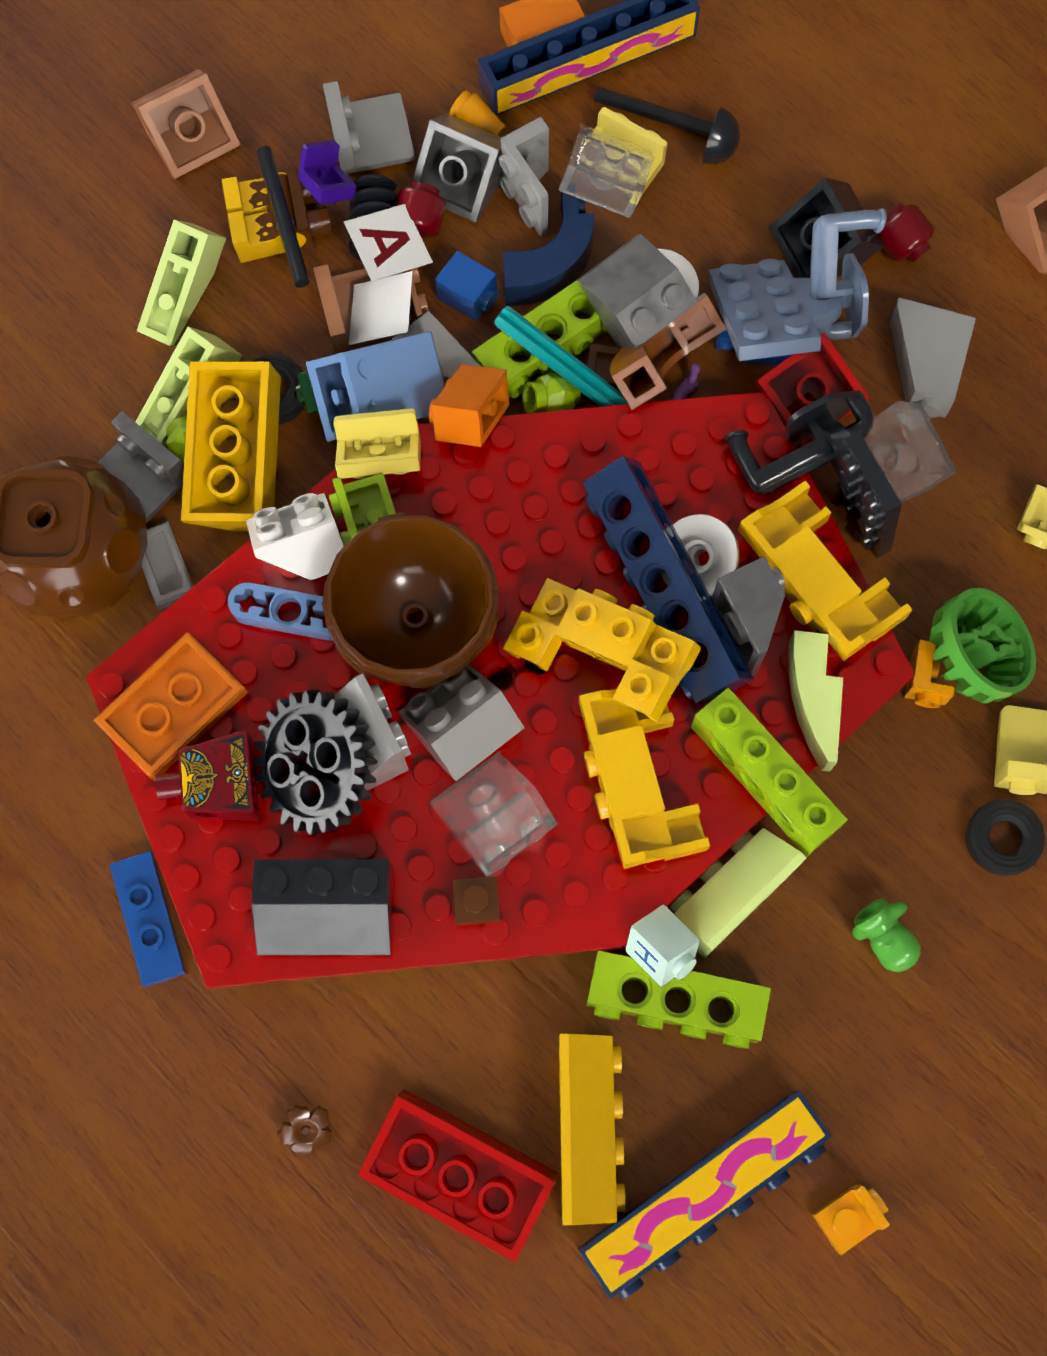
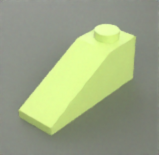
M173 220L137 328L138 332L169 346H174L215 273L226 237L193 223Z
M188 326L139 414L136 423L164 447H167L166 441L168 438L166 430L175 419L187 416L190 362H239L242 354L216 335Z

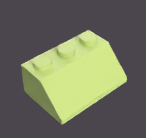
M762 828L755 836L748 831L730 848L735 855L725 865L717 860L700 877L705 884L694 895L687 889L670 906L675 912L674 915L700 939L697 953L703 959L726 939L804 862L806 857L801 851L765 828Z

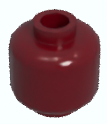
M411 182L410 187L402 188L399 191L395 207L402 204L406 205L407 212L411 220L414 221L424 242V238H433L439 234L446 202L439 195L440 190L425 183Z
M899 203L887 213L885 227L878 235L884 244V250L892 260L900 262L909 257L914 262L931 248L927 241L933 236L934 227L915 204L904 206L902 203Z

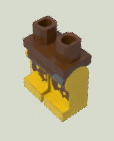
M298 167L286 169L287 173L278 172L299 246H303L304 249L315 247L314 237L333 232L328 207L308 210L307 204L318 201L298 180ZM237 177L221 179L232 243L240 263L285 253L264 178L238 182Z

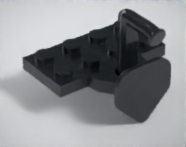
M861 390L828 394L795 412L786 422L787 440L790 444H797L813 437L814 441L763 468L760 467L748 445L747 438L749 433L747 431L737 430L725 435L724 440L729 443L732 455L749 486L760 495L770 494L831 462L839 477V482H837L839 493L835 495L838 504L844 505L848 509L849 515L852 514L859 526L855 529V533L865 550L871 548L876 558L892 550L902 503L864 440L873 426L874 415ZM851 410L857 421L844 427L838 420Z

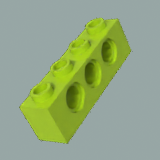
M577 280L523 316L546 335L556 334L561 337L555 340V342L570 354L579 355L590 347L595 338L604 332L609 334ZM579 313H587L591 317L588 319H579L575 315ZM503 331L472 351L473 359L481 367L507 370L508 394L512 398L522 395L526 383L533 382L541 375L555 372ZM518 355H524L529 358L521 363L512 360L513 357Z
M729 688L724 690L695 715L691 725L694 732L806 857L846 823L848 819Z
M598 950L586 1006L594 1007V1015L619 1021L620 1014L638 1017L637 1025L662 1030L663 1023L680 1026V1034L705 1040L706 1034L711 1033L724 1036L723 1044L749 1049L750 1042L758 1043L762 1041L771 988L691 971L679 980L674 977L661 987L633 958ZM631 980L640 982L646 991L645 1000L638 1004L627 1002L622 995L624 983ZM680 990L687 996L688 1008L685 1012L674 1013L667 1008L665 995L668 991ZM721 999L727 1002L731 1009V1016L727 1022L718 1023L710 1017L708 1006L711 1000Z

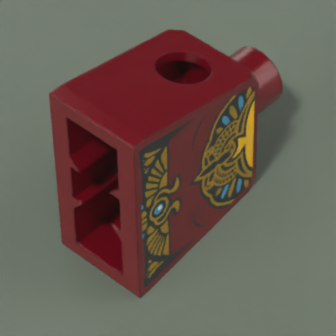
M240 731L179 750V772L158 774L155 777L158 800L181 798L182 809L190 818L243 821L261 820L258 782H255L257 770L256 765L253 764L255 746L250 734L247 731Z

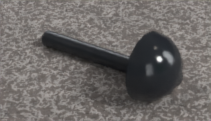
M599 86L596 89L594 95L595 102L708 137L703 164L716 165L725 162L735 153L739 145L740 129L738 122L731 112L722 107L718 110L713 123Z

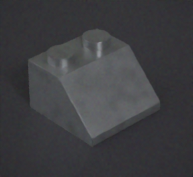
M448 113L430 119L412 182L425 183L440 190L439 195L446 202V210L476 223L481 218L500 185L499 179L502 177V168L499 163V157L501 156L502 137Z
M642 234L636 235L577 280L617 347L637 349L697 303L679 269Z
M765 557L718 578L712 595V600L752 676L757 674L768 650L784 600V591L786 590L782 574L776 567L771 568Z

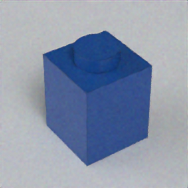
M456 251L435 279L437 299L475 322L483 311L488 312L491 310L498 298L496 273L459 251Z

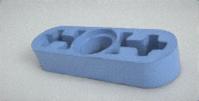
M249 582L237 585L228 596V607L235 619L242 624L334 641L328 628H325L323 620L310 617L309 606H314L313 612L315 616L325 617L322 606L323 596ZM249 595H253L257 604L269 606L270 617L266 618L267 614L264 608L251 606L248 612H244L239 602L247 601ZM286 602L299 604L301 606L299 617L291 622L279 619L278 610L282 604ZM310 617L311 625L307 626L306 624L308 623Z

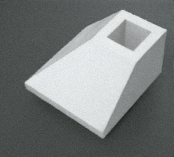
M314 493L301 495L288 506L279 509L275 507L264 508L256 512L253 518L246 520L256 558L309 580L329 574L336 554L344 547L324 493L319 495Z

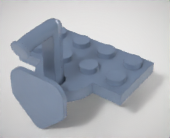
M884 208L827 214L818 218L812 229L811 278H793L785 260L779 261L776 259H764L759 263L748 265L731 263L725 264L720 268L708 269L709 286L739 361L820 351V334L825 332L830 340L856 338L859 336L868 322V283L853 253L844 255L842 280L837 281L839 232L859 229H873L874 232L880 233L884 229L887 219V213ZM842 308H845L847 321L836 322L842 314Z

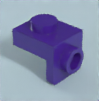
M335 140L308 143L302 146L298 180L320 204H335L338 201L354 199L356 184L337 165L340 146Z

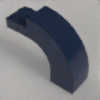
M577 179L561 180L562 226L557 236L550 243L530 251L503 252L505 306L527 305L550 299L575 282L586 267L593 245L594 213H586L585 195L577 194Z

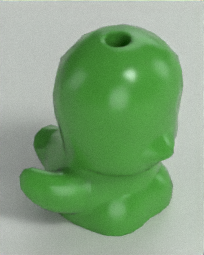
M881 898L867 905L856 915L852 935L856 940L869 939L874 954L886 970L892 972L906 971L917 963L921 954V944L917 937L898 920L907 911L908 906L902 901L888 903L885 899Z

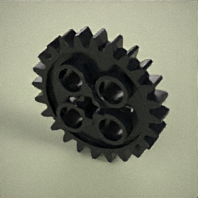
M305 690L303 692L290 693L289 699L277 701L278 710L266 712L271 724L259 725L258 727L265 736L264 741L254 742V746L262 751V757L253 759V764L262 767V773L255 777V782H265L266 788L260 796L261 798L272 797L273 802L269 809L270 813L282 812L280 823H293V829L296 832L307 830L308 834L337 831L339 826L352 823L351 815L362 814L363 810L358 801L370 800L372 797L364 786L365 784L376 782V778L368 773V767L378 764V760L367 756V751L375 746V741H364L363 735L367 732L369 725H357L355 722L359 717L360 711L358 709L347 710L348 699H335L334 692Z

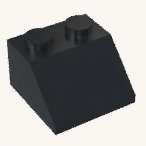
M825 177L769 226L796 278H811L812 229L815 221L827 214L864 210L849 183ZM873 229L839 232L837 277L842 275L845 254L853 253L858 263L862 265L884 247L878 233L874 232Z

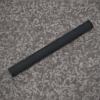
M262 146L256 150V154L294 285L297 288H302L309 285V276L272 150L269 146Z

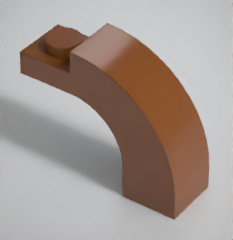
M706 293L695 298L697 300L696 304L637 349L622 347L613 358L609 368L611 377L632 410L667 389L663 381L664 376L678 360L726 330Z

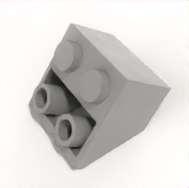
M469 664L456 675L412 697L407 706L398 712L432 757L455 781L459 780L524 729L523 724L501 690Z
M364 674L356 676L335 695V699L346 698L348 699L347 710L358 709L360 711L355 723L357 725L368 724L369 728L363 735L364 741H375V746L367 751V756L378 760V764L368 767V773L376 778V782L365 784L364 788L368 791L408 771L405 757L411 755V752L397 721L390 724L387 722V719L391 718L392 714L378 683L369 686Z

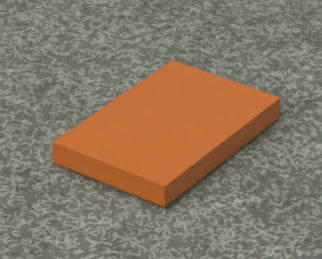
M187 632L93 721L155 782L156 775L163 774L178 760L179 750L195 744L248 691Z

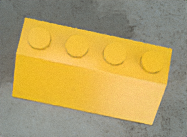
M190 362L181 521L183 523L229 531L249 532L246 520L253 518V515L259 510L275 507L281 376L270 362Z
M559 1035L561 1204L563 1225L617 1223V1212H625V1185L616 1184V1165H624L623 1137H615V1119H623L622 1091H614L613 1074L622 1073L621 1046H613V1036Z

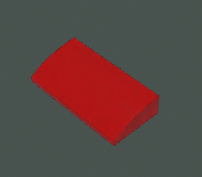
M403 1089L397 1095L357 1176L516 1263L557 1181L559 1173Z

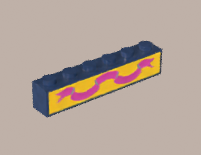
M626 0L478 59L479 87L492 112L496 116L696 36L700 6L697 0Z
M800 1091L792 1092L618 1218L617 1223L610 1224L578 1248V1251L608 1297L612 1299L619 1294L620 1298L624 1300L644 1285L640 1277L652 1268L656 1267L660 1273L678 1261L681 1255L677 1250L690 1240H693L695 1245H699L711 1237L718 1230L714 1223L724 1215L729 1213L732 1218H735L754 1204L750 1196L764 1186L770 1192L791 1177L787 1171L788 1168L799 1160L804 1165H807L826 1151L822 1143L832 1136Z

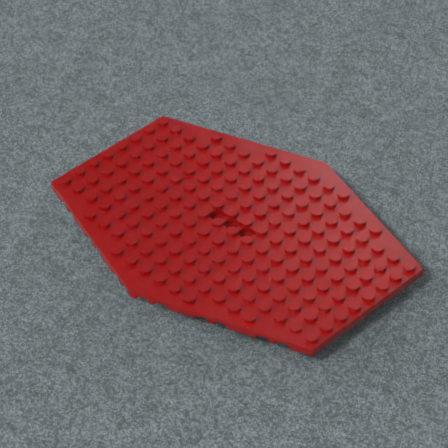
M765 392L647 402L633 410L629 404L507 415L500 418L481 447L436 441L434 424H418L421 440L420 471L408 472L402 475L384 474L396 514L404 512L405 515H426L458 526L483 548L488 559L492 562L498 584V622L488 646L469 665L489 681L497 676H505L512 682L507 689L501 692L524 726V729L459 780L455 781L437 763L398 714L400 710L407 706L412 697L425 692L430 687L411 688L367 677L365 678L369 686L378 683L389 705L388 708L392 717L387 719L388 724L397 721L406 738L407 746L411 752V755L405 757L409 770L368 790L372 796L371 799L358 801L363 810L362 814L351 815L352 823L339 826L337 831L308 834L307 830L294 831L293 823L281 824L282 812L270 813L269 811L273 802L272 797L261 798L260 796L266 788L265 782H258L261 820L243 821L190 818L182 809L181 798L159 801L155 782L110 738L206 988L217 989L289 980L298 981L309 978L339 977L400 971L401 969L431 968L452 964L482 963L533 958L544 955L620 949L627 945L630 929L633 924L664 904L667 907L767 814L691 728L695 715L708 704L695 703L694 700L689 699L679 682L667 703L669 713L672 712L674 717L673 726L644 733L665 806L664 812L698 804L700 809L699 819L704 837H708L710 847L707 851L667 861L661 859L623 869L609 819L601 820L597 809L595 794L601 792L597 776L590 778L586 768L584 752L590 751V742L579 705V696L600 690L617 689L625 671L571 648L562 641L548 671L543 674H534L527 669L530 661L521 657L518 659L503 649L522 610L530 613L547 578L574 590L579 588L591 594L594 589L602 590L618 600L616 605L628 610L631 604L641 607L644 603L638 590L632 588L623 574V568L626 566L620 555L615 553L608 545L604 536L607 529L601 518L596 517L590 510L586 501V497L589 494L583 485L584 481L622 456L641 463L673 525L687 516L698 514L712 516L724 522L731 529L738 543L739 563L737 569L760 559L738 531L740 522L753 512L778 500L804 481L810 486L808 496L818 508L822 510L824 507H827L810 473L770 494L760 495L751 489L736 463L729 443L724 440L726 434L737 430H745L749 433L747 438L748 445L761 468L797 450L794 443L790 444L787 440L786 428L772 401ZM334 469L306 494H325L340 534V532L347 531L348 528L344 517L336 519L329 499L330 494L336 493L332 479L338 478L336 469ZM342 478L341 480L343 485L361 479ZM630 500L622 507L621 514L623 519L630 514ZM830 515L828 521L813 531V533L860 588L861 595L870 587L832 515ZM648 536L644 537L640 543L642 555L647 553L650 547ZM250 539L86 676L99 713L106 709L188 632L248 691L240 701L193 745L240 731H247L254 742L264 741L265 736L258 727L259 725L271 724L266 712L278 710V700L289 699L290 693L303 692L305 690L334 692L336 695L360 673L339 654L335 648L334 641L260 628L238 622L228 607V596L234 587L246 582L323 596L324 583L328 574L309 580L258 559L254 554ZM703 551L699 555L701 566L706 565L709 561L707 551ZM662 575L660 576L658 581V586L661 592H663L668 586L662 578ZM249 595L247 601L239 602L244 612H248L251 606L264 608L267 614L266 618L270 617L269 606L257 604L253 595ZM784 596L768 650L757 674L753 676L754 679L734 690L733 693L803 771L810 775L819 765L806 743L793 705L788 674V642L794 630L813 631L807 624L802 625L795 619L789 608L790 602ZM295 602L282 604L278 610V618L285 622L296 620L301 613V606ZM309 606L310 617L323 620L325 628H327L325 617L315 616L313 612L314 606ZM685 608L677 616V623L680 629L684 628L688 622V612ZM413 613L409 616L408 621L413 624L422 621L423 615ZM310 617L308 623L306 624L307 626L311 625ZM892 629L876 641L872 640L845 661L828 642L826 676L843 677L839 746L915 676ZM704 645L700 647L701 650L696 658L700 666H703L708 658V651ZM255 747V758L262 757V751ZM178 760L163 774L179 772ZM256 765L257 775L262 773V767ZM254 859H389L393 867L391 956H258L252 911ZM496 876L501 922L456 926L452 880Z

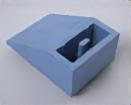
M432 331L306 362L327 442L337 440L334 428V418L336 416L412 408L416 411L417 419L429 416V407L432 400L436 399L445 387Z

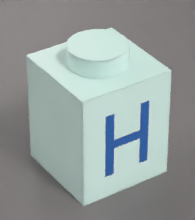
M663 904L631 926L625 951L662 987L674 977L679 980L691 972L696 964L695 955L700 939Z

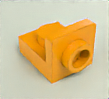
M919 640L911 651L909 661L915 676L906 684L904 698L915 700V704L921 707L939 708L940 705H946L954 696L955 688L932 683L936 681L940 669V661H934L932 658L936 645L929 641Z
M856 1184L812 1214L839 1255L847 1252L876 1230H884L890 1225L884 1217V1214L888 1212V1208L879 1194L873 1188L867 1191L863 1185Z

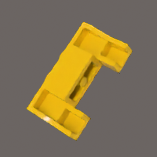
M804 481L778 500L756 510L740 522L738 531L760 558L765 557L770 567H776L782 574L786 584L785 597L790 602L789 608L795 619L802 625L807 624L814 633L819 630L823 634H829L828 642L845 661L872 640L876 641L905 620L911 613L912 608L908 604L901 607L887 591L890 583L886 578H883L860 595V588L813 533V531L828 521L831 511L827 507H824L822 510L818 508L808 496L810 486Z
M547 578L530 613L522 610L503 649L518 659L521 657L534 663L540 669L548 671L563 641L571 648L625 671L613 699L621 706L626 708L629 706L658 722L675 688L684 675L692 668L701 650L699 645L689 638L656 625L653 621L654 614L642 607L631 604L628 610L616 605L618 600L602 590L594 589L591 594L579 588L574 590Z
M617 689L600 690L580 695L579 705L590 742V751L584 752L585 764L589 777L597 776L601 792L595 794L597 809L601 820L609 819L623 869L661 859L667 861L707 851L710 843L708 837H704L699 819L700 809L698 804L664 812L665 806L644 733L673 726L674 717L672 712L669 713L668 706L666 705L659 721L656 722L640 711L618 704L613 699Z

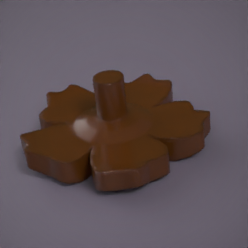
M294 1105L292 1109L287 1110L290 1122H283L281 1129L277 1131L280 1143L290 1144L291 1151L296 1152L298 1156L309 1155L312 1151V1144L317 1149L321 1148L330 1141L332 1136L331 1129L327 1128L329 1125L327 1109H323L320 1105L316 1106L311 1112H309L307 1106L299 1107Z

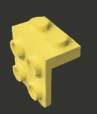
M1008 705L1000 711L994 787L1009 789V792L1018 795L1047 794V710Z

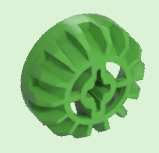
M971 588L944 602V605L936 610L929 642L938 645V648L934 650L932 658L934 661L942 660L947 669L942 677L949 681L956 680V691L967 697L971 696V699L981 703L999 702L1024 690L1031 683L1036 669L1034 644L1023 619L1003 597L988 589ZM986 666L985 674L983 676L978 670Z

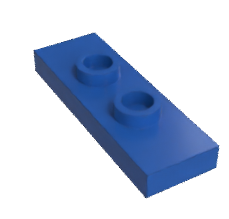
M148 851L109 864L142 986L147 988L187 974L154 854Z

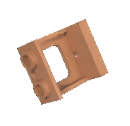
M328 264L313 267L335 354L391 341L396 336L393 335L349 345L354 285L371 281L366 269L331 276ZM418 268L398 273L402 274L413 271L410 300L412 315L409 318V325L429 311L425 294H417L414 285L420 282Z

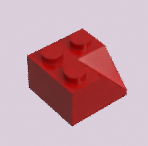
M825 332L820 334V351L793 354L754 382L759 392H765L772 401L785 426L787 420L795 412L828 394L861 390L867 401L871 399ZM849 410L845 415H843L838 421H840L845 416L850 414L851 410ZM813 437L800 442L802 447L812 441Z

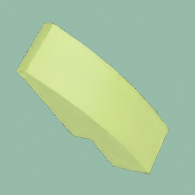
M794 630L788 642V674L793 705L799 726L821 771L830 772L838 760L843 677L826 676L829 634Z

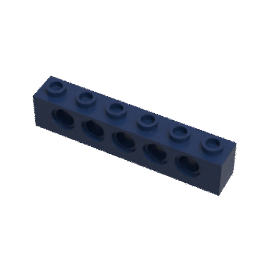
M622 456L584 481L583 485L589 494L586 497L587 504L593 514L601 518L606 527L605 539L610 548L620 555L626 567L623 568V574L630 586L638 590L644 601L641 607L654 614L653 621L656 625L695 641L699 647L704 645L707 648L708 658L706 663L700 666L697 660H695L692 668L680 681L681 688L686 696L694 700L695 703L709 704L727 688L733 692L752 681L754 678L641 463ZM630 500V514L623 519L621 514L622 507ZM648 536L650 547L647 553L642 555L640 543L644 537ZM667 572L669 584L661 592L658 581L660 576ZM685 608L688 612V622L684 628L680 629L677 623V616Z

